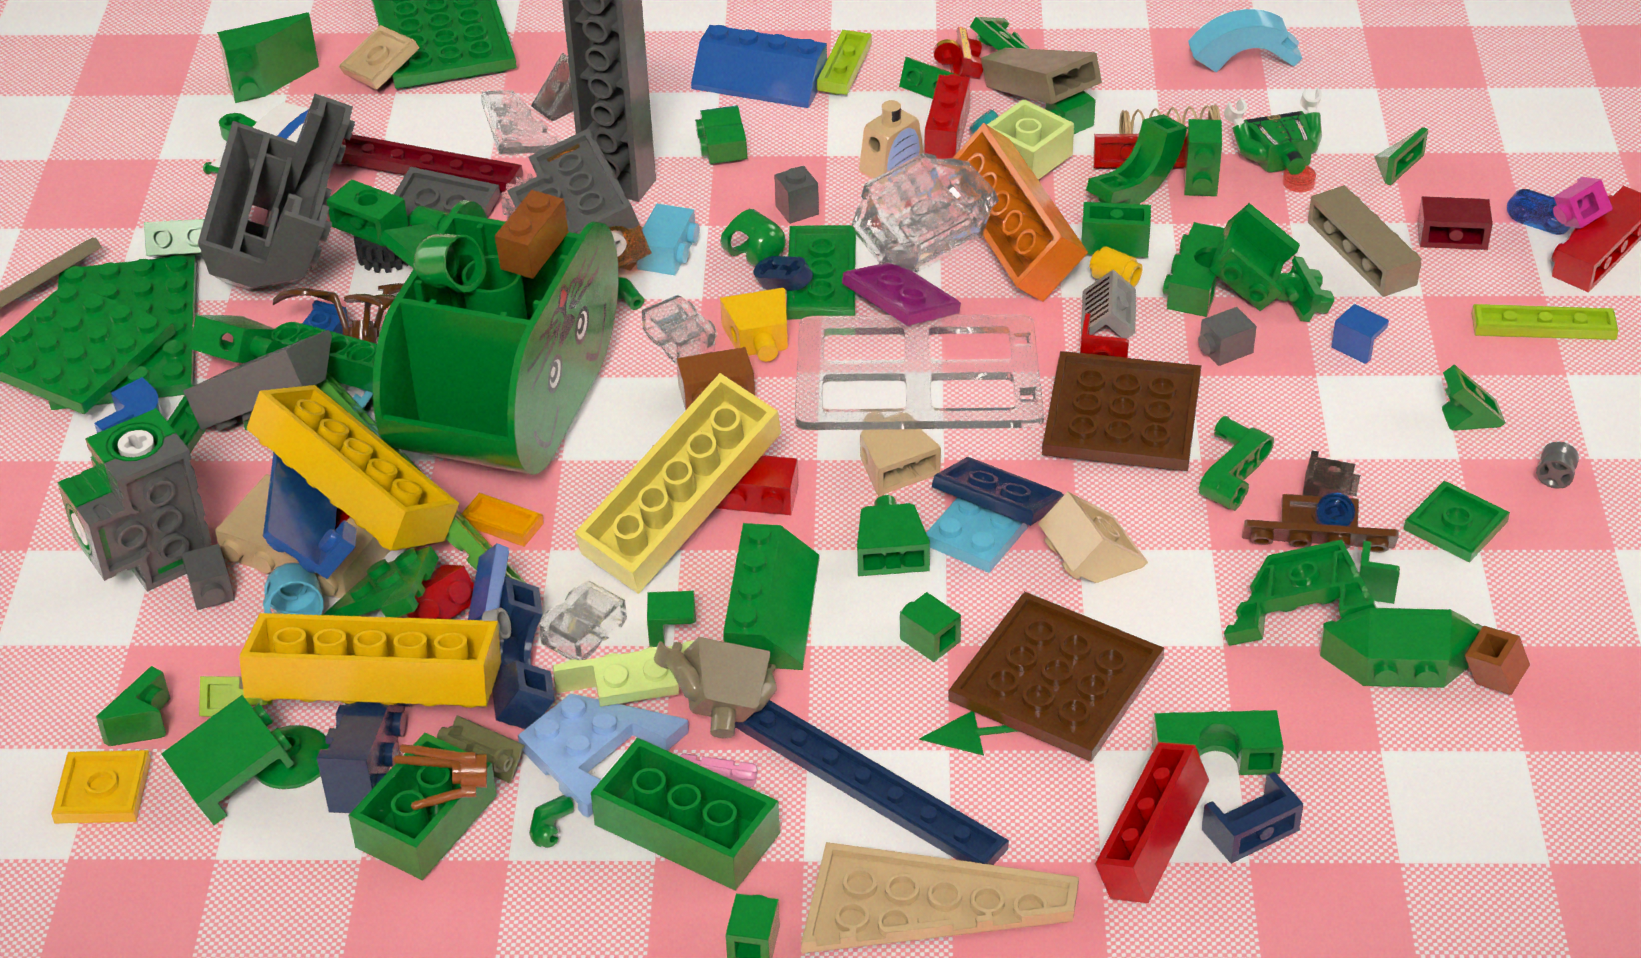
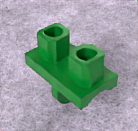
M1294 256L1291 271L1279 274L1278 279L1275 281L1283 288L1278 299L1282 301L1290 300L1300 321L1310 322L1314 313L1328 314L1335 298L1331 291L1320 289L1323 284V276L1320 271L1310 269L1303 257Z

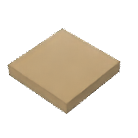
M380 25L338 67L345 75L377 90L419 49V46L413 39Z

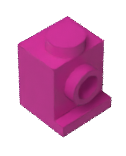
M1582 176L1577 179V183L1554 196L1557 204L1553 208L1554 216L1561 224H1565L1568 227L1581 229L1613 209L1602 179Z

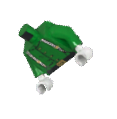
M1306 88L1304 89L1300 104L1307 110L1306 114L1303 111L1245 119L1244 121L1242 117L1247 110L1245 100H1238L1236 103L1237 111L1233 109L1232 103L1229 101L1224 110V117L1235 125L1232 127L1241 155L1257 162L1266 172L1288 170L1293 175L1301 173L1311 163V154L1316 153L1322 139L1321 115L1317 112L1322 98V91L1317 88L1315 99L1312 100L1307 97Z

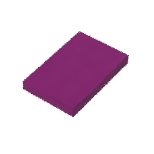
M896 260L843 272L842 284L906 326L959 314L961 302Z

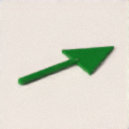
M970 711L924 735L919 740L984 756L980 736L1020 731L1006 725L978 728L975 712Z

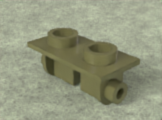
M456 715L453 726L448 728L442 727L437 734L438 739L464 751L487 754V761L492 763L494 777L507 783L512 782L525 746L524 744Z

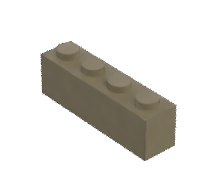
M1345 185L1311 196L1308 223L1382 297L1418 285L1422 258Z

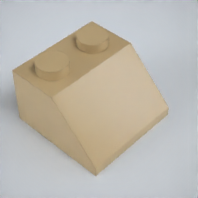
M1069 491L1038 523L1047 536L1044 539L1045 543L1054 552L1061 555L1064 559L1062 563L1063 568L1076 579L1083 577L1094 583H1099L1141 569L1148 563L1147 559L1113 514Z

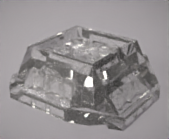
M921 153L864 184L861 194L862 200L856 209L852 226L858 238L880 265L889 262L905 269L919 272L982 238L991 209L999 200L995 190L968 161L952 158L937 159L936 155Z

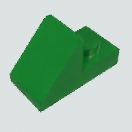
M1455 364L1443 372L1448 385L1445 392L1450 401L1442 406V411L1449 429L1458 431L1499 428L1506 424L1497 400Z
M150 666L96 716L104 744L116 746L166 736L160 710L170 700V695L164 673L161 670Z

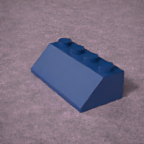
M709 25L699 41L691 89L809 108L818 93L817 79L827 61V43L817 42L812 39L786 37L782 34L760 33L751 29L742 30L729 28L724 25Z

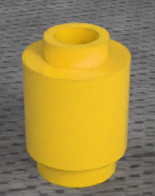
M1107 246L1103 247L1100 251L1097 250L1092 255L1089 264L1093 278L1099 280L1114 270L1133 287L1138 284L1143 270L1142 264L1138 263L1136 258Z

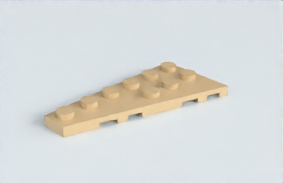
M826 842L801 941V953L1073 922L1079 877Z

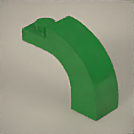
M1164 114L1143 119L1136 145L1127 160L1112 172L1089 178L1086 191L1097 196V199L1104 203L1141 204L1159 188L1172 170L1182 149L1188 127Z

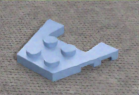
M570 693L518 735V741L525 745L523 752L545 775L550 774L559 783V790L566 797H572L578 803V810L581 814L588 818L593 814L591 791L601 781V779L588 773L591 769L631 736H636L668 751L689 733L688 720L621 704L600 707L599 699Z

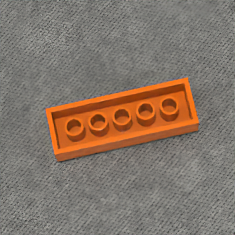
M983 123L941 171L1016 287L1042 302L1088 253L1011 140L987 124Z

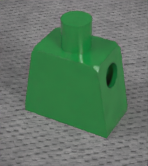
M196 315L190 349L228 361L246 363L279 350L280 344L271 337V333L275 328L244 316ZM229 333L233 336V342L224 340L222 337Z
M882 495L875 500L874 506H865L861 509L857 540L858 577L930 571V541L915 505L911 503L897 504L893 496Z

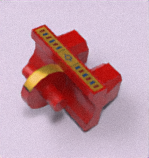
M958 26L956 30L957 40L944 39L939 41L934 46V58L942 65H950L951 73L961 77L967 76L980 79L983 73L982 62L979 57L982 50L981 41L968 38L967 28Z

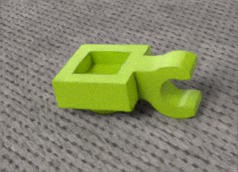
M200 676L199 716L212 717L239 696H244L242 677ZM245 698L250 705H257L258 703L260 705L273 704V700L265 701L260 698Z

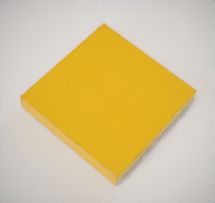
M149 751L67 752L51 813L54 824L137 822L151 762Z

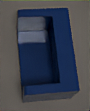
M1272 772L1266 776L1264 795L1225 814L1213 801L1205 804L1202 831L1232 864L1300 831L1304 803L1276 772Z

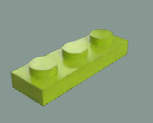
M842 29L817 79V91L829 92L835 95L848 94L872 44L871 33Z

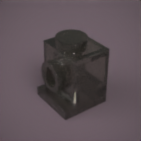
M1312 450L1305 474L1303 495L1340 498L1357 497L1361 475L1354 474L1356 464L1319 457V451Z

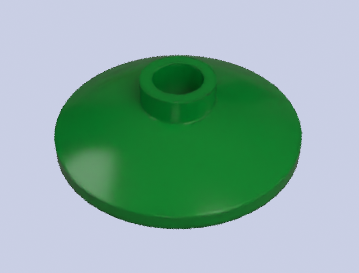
M304 725L280 727L279 730L292 746L286 753L294 762V765L287 769L281 759H277L257 773L255 778L262 784L275 789H294L315 781L321 776L317 756L320 749L328 750L329 744H326V736L319 730Z

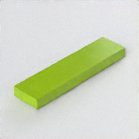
M1473 304L1471 313L1475 336L1617 340L1619 331L1614 308Z

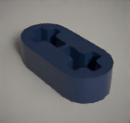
M770 256L761 260L753 270V274L762 288L767 290L784 288L786 291L799 290L806 286L813 277L812 270L802 257Z

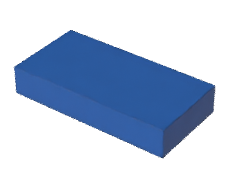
M496 543L479 556L468 620H482V615L485 611L500 608L509 556L508 547Z

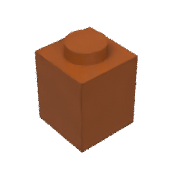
M1485 625L1465 655L1477 685L1509 695L1513 694L1530 666L1519 635Z

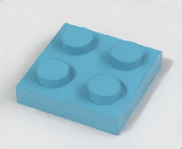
M957 497L926 533L930 541V548L990 573L1027 530L1028 525Z

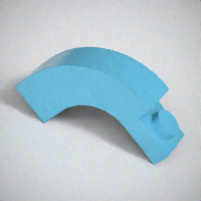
M1243 9L1223 14L1206 23L1188 40L1194 59L1214 72H1217L1235 54L1251 48L1266 49L1294 67L1302 59L1298 48L1299 41L1293 34L1287 31L1283 18L1264 10Z

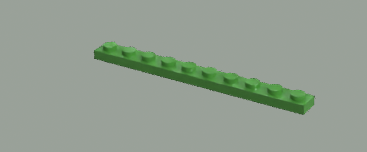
M327 372L326 380L316 384V386L382 439L376 422L337 380ZM394 449L402 457H404L407 461L414 465L418 470H420L402 450ZM457 509L446 539L458 550H465L469 554V557L466 559L467 562L477 570L479 556L492 546ZM507 563L505 576L526 583Z

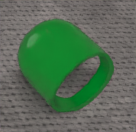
M747 209L729 223L721 235L720 243L723 250L732 256L746 253L747 262L755 267L761 260L767 257L781 256L786 240L785 233L775 222L755 209ZM740 231L749 237L741 245L731 246L732 235L735 232Z
M466 234L430 235L420 242L414 255V267L417 275L425 284L432 287L441 288L448 286L456 292H470L480 286L485 278L487 266L481 248L472 237ZM460 255H470L476 264L474 273L464 285L456 284L453 279L458 271Z

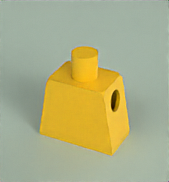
M784 288L720 297L721 324L735 348L746 347L748 356L757 355L761 361L765 362L775 359L778 351L788 348Z

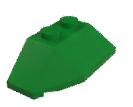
M1367 608L1346 615L1336 622L1331 620L1323 623L1319 652L1320 657L1363 686L1444 688L1469 668L1465 655L1483 626L1478 623L1474 624L1467 617L1451 609Z

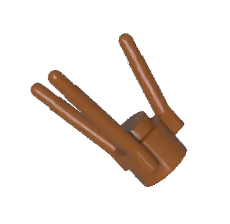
M402 744L399 747L401 752L418 756L396 755L393 757V762L396 764L452 768L453 784H461L459 789L413 802L411 804L413 810L462 797H476V788H487V754L455 752Z

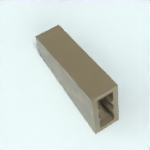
M1004 48L981 58L988 88L1049 104L1056 103L1102 83L1096 52Z

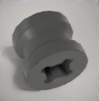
M1559 441L1547 444L1543 448L1541 461L1537 467L1536 474L1538 479L1544 485L1555 489L1569 486L1573 482L1575 469L1579 462L1578 451L1565 442Z

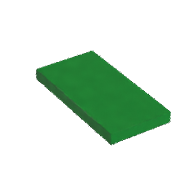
M856 225L789 226L788 256L804 258L813 272V277L803 288L787 291V320L855 319V291L842 284L843 272L856 269Z

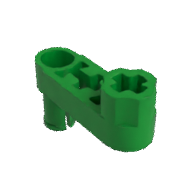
M1223 416L1215 426L1214 431L1216 432L1214 436L1234 446L1206 471L1200 482L1199 493L1211 501L1235 511L1240 507L1248 493L1249 483L1244 480L1269 456L1274 446V437L1255 427L1249 429L1228 416Z

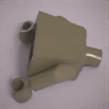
M698 637L684 651V654L681 652L682 644L680 642H674L672 649L666 647L662 641L658 643L654 656L655 663L660 667L670 669L684 696L689 700V709L692 713L711 717L710 734L714 737H733L735 735V722H744L753 713L761 711L777 691V685L773 676L775 665L768 664L770 651Z

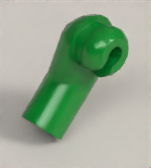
M618 277L617 299L624 300L632 310L641 308L644 304L643 296L630 280Z
M562 795L534 809L529 836L536 846L550 848L557 843L559 838L553 836V834H557L558 829L554 824L556 820L574 811V805L570 797Z

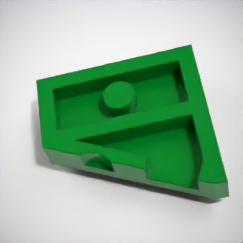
M975 17L969 26L978 34L977 39L987 46H993L998 51L1004 48L1030 49L1018 33L1013 32L1011 35L1006 30L1010 23L1005 18Z

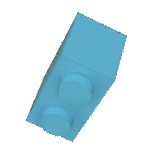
M656 203L635 242L638 270L674 276L677 274L681 264L687 262L689 248L692 243L697 242L700 227L698 223H695L694 209Z

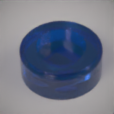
M1329 493L1323 496L1316 509L1318 524L1350 526L1355 516L1353 502L1349 497L1341 493Z

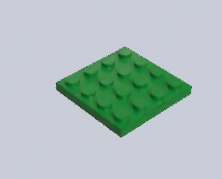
M65 282L0 337V381L81 414H86L175 334L173 322Z

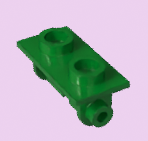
M905 57L899 87L933 99L939 75L954 73L910 57Z

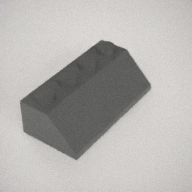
M326 330L226 370L184 390V394L201 430L216 425L218 431L237 423L236 416L241 415L243 421L250 419L259 391L316 385L326 380L332 338L330 331Z

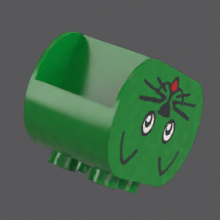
M463 200L452 208L436 234H466L472 237L479 244L487 266L485 278L480 286L473 291L456 292L448 286L436 288L425 284L417 275L414 267L390 305L378 338L373 370V407L377 428L382 440L394 449L536 475L542 472L554 457L598 375L607 353L614 325L618 296V258L614 237L606 224L594 221L588 223L580 234L568 232L532 279L500 269L495 235L506 221L488 219L481 205L474 201ZM460 255L458 271L453 279L456 284L464 285L472 277L476 265L472 256Z

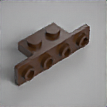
M1282 494L1280 522L1244 520L1242 538L1250 539L1252 543L1259 545H1268L1273 543V541L1289 542V545L1294 547H1309L1312 543L1323 544L1342 540L1347 549L1350 546L1362 547L1363 541H1370V552L1379 553L1395 548L1399 538V530L1358 527L1359 499ZM1329 499H1339L1345 502L1352 512L1351 522L1348 526L1335 525V519L1345 516L1342 507L1338 505L1325 509V514L1330 516L1332 513L1330 509L1337 508L1340 516L1331 518L1329 520L1331 525L1320 524L1317 516L1320 505Z

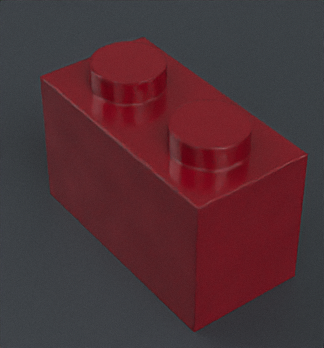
M1422 196L1417 221L1420 247L1488 250L1493 225L1490 199Z

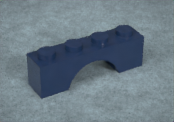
M505 576L500 608H503L509 616L511 634L508 639L500 640L501 664L492 689L496 721L526 729L543 716L555 701L551 671L531 665L533 638L543 616L539 587Z

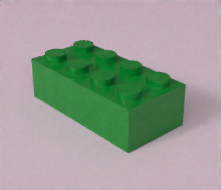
M638 737L591 791L595 826L734 891L737 890L780 834L778 800Z

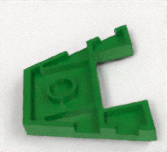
M1337 540L1268 555L1250 585L1252 594L1248 601L1240 603L1236 610L1238 618L1234 625H1227L1224 635L1229 646L1262 640L1267 613L1276 611L1290 612L1300 606L1315 603L1329 604L1336 599H1339L1341 618L1367 608L1377 607L1344 542Z
M429 546L419 551H415L413 548L408 549L390 562H387L386 559L380 560L366 571L367 575L322 615L361 616L380 608L385 617L397 618L413 612L419 604L414 598L415 595L420 597L425 591L421 582L423 579L425 581L430 579L439 557L433 548Z

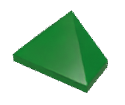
M1422 127L1374 156L1385 184L1391 186L1424 156L1428 136L1427 128Z

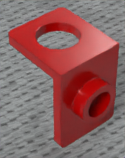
M1085 313L1080 353L1128 358L1129 340L1127 338L1090 335L1091 314Z

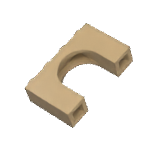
M266 474L215 529L223 558L255 568L262 573L270 574L276 567L285 563L299 562L286 552L281 553L274 550L263 537L270 475ZM351 517L346 522L357 528L356 547L328 579L315 573L322 593L327 596L342 598L367 575L366 571L373 564L383 560L390 552V550L382 547L378 540L368 531L357 526Z

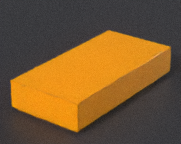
M480 492L461 513L477 531L523 547L527 545L544 524L543 514Z

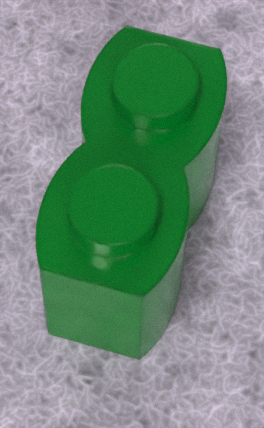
M738 105L700 110L701 119H695L697 138H699L701 156H707L709 164L748 159L745 131Z

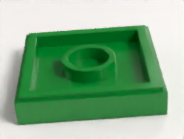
M1444 480L1405 520L1404 530L1470 563L1506 525L1510 512Z

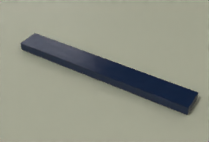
M770 700L761 711L753 713L746 721L735 722V728L956 860L994 865L1008 850V839Z

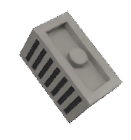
M1110 271L1083 290L1081 335L1085 313L1091 314L1090 335L1104 325H1108L1122 338H1129L1135 334L1136 289L1116 271Z

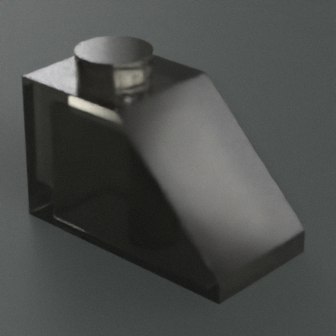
M563 52L531 107L551 121H555L573 112L568 55Z

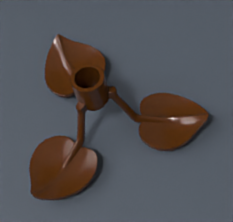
M404 283L378 286V291H383V293L375 296L370 294L344 296V301L347 303H365L363 320H352V327L348 325L339 296L335 292L310 288L290 289L279 293L273 299V305L287 298L298 296H314L330 301L335 305L343 328V335L377 344L384 310L392 304L396 297L391 294L399 292ZM372 304L378 306L374 325L373 321H370Z

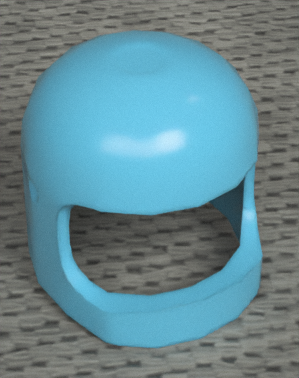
M285 563L276 567L268 575L264 586V613H272L270 610L271 606L274 610L283 614L321 615L323 611V596L315 573L306 571L299 563Z

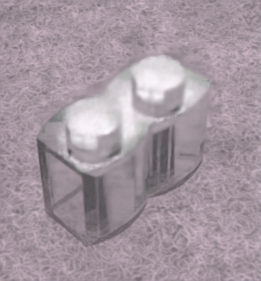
M675 295L642 310V329L655 345L662 347L665 354L675 364H677L676 358L710 353L715 350L717 331L714 324L709 319L706 320L702 315L698 314L695 306L683 297Z
M591 581L582 583L570 590L564 603L558 604L543 614L539 624L541 644L570 660H586L596 651L602 641L609 639L623 626L627 620L626 600Z

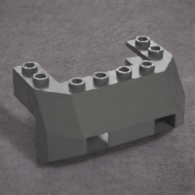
M315 93L297 142L235 121L232 122L198 239V245L210 275L227 284L251 290L301 281L305 278L308 269L311 270L313 266L316 267L322 251V247L318 246L319 241L326 242L332 222L326 221L329 211L326 200L331 196L332 190L326 187L333 164H340L346 148L345 145H342L343 139L350 140L355 126V121L350 120L353 106ZM252 205L268 210L264 225L248 220Z

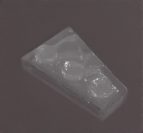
M513 90L482 91L481 103L499 155L514 156L524 153H537L562 141L557 135L551 136L547 132L548 126L542 120L537 121L531 115L529 106Z

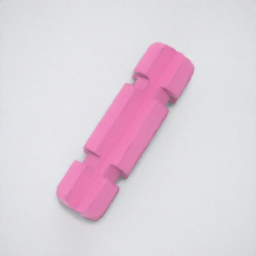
M680 755L684 759L749 788L754 787L758 772L757 765L754 763L741 761L740 765H735L734 760L702 756V760H697V755Z

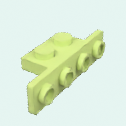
M687 641L682 643L681 652L684 654V651L694 641ZM649 647L642 651L624 654L611 653L603 657L586 660L573 659L553 665L554 683L557 693L596 687L600 707L679 694V685L670 669L660 667L655 663L654 656L657 647Z

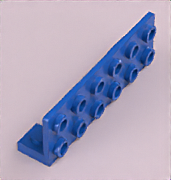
M273 452L263 537L274 550L281 553L286 552L298 560L299 564L306 571L318 573L328 579L356 547L357 528L344 520L335 530L337 507L332 505L330 499L317 488L310 486L306 479L297 471L286 466L282 459Z

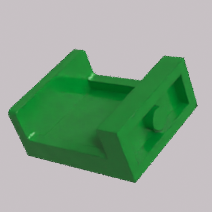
M1248 203L1228 220L1209 270L1261 311L1281 295L1283 288L1275 281L1278 279L1284 263L1298 252L1300 244L1252 204Z
M243 695L161 753L192 799L213 825L228 816L218 802L277 759H281L287 769L294 765V762L286 753V751L292 748L291 744L278 727L270 732L267 727L273 723L272 719L260 703L252 708Z

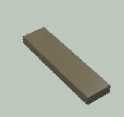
M92 237L2 289L0 291V308L101 249L102 246L97 238Z

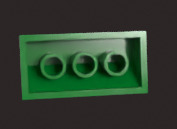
M743 523L723 630L724 642L770 651L768 664L775 665V669L803 670L820 554L781 525Z

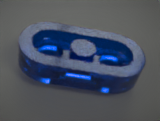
M1519 189L1507 203L1508 214L1518 223L1555 235L1564 234L1570 229L1565 224H1561L1554 216L1553 208L1557 205L1554 197L1530 189Z

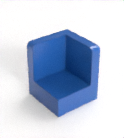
M1353 304L1335 320L1331 348L1367 364L1372 358L1374 340L1388 328L1389 320L1359 305Z

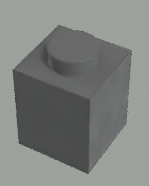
M805 166L791 168L774 174L775 205L789 224L819 215L818 182Z
M1234 307L1202 319L1200 336L1198 338L1199 347L1205 355H1208L1218 366L1254 353L1257 326L1238 307Z
M219 544L181 553L197 610L234 601L228 571Z

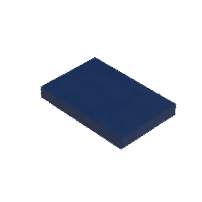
M966 457L935 474L932 482V488L1030 526L1044 518L1064 496L1060 491L971 457Z

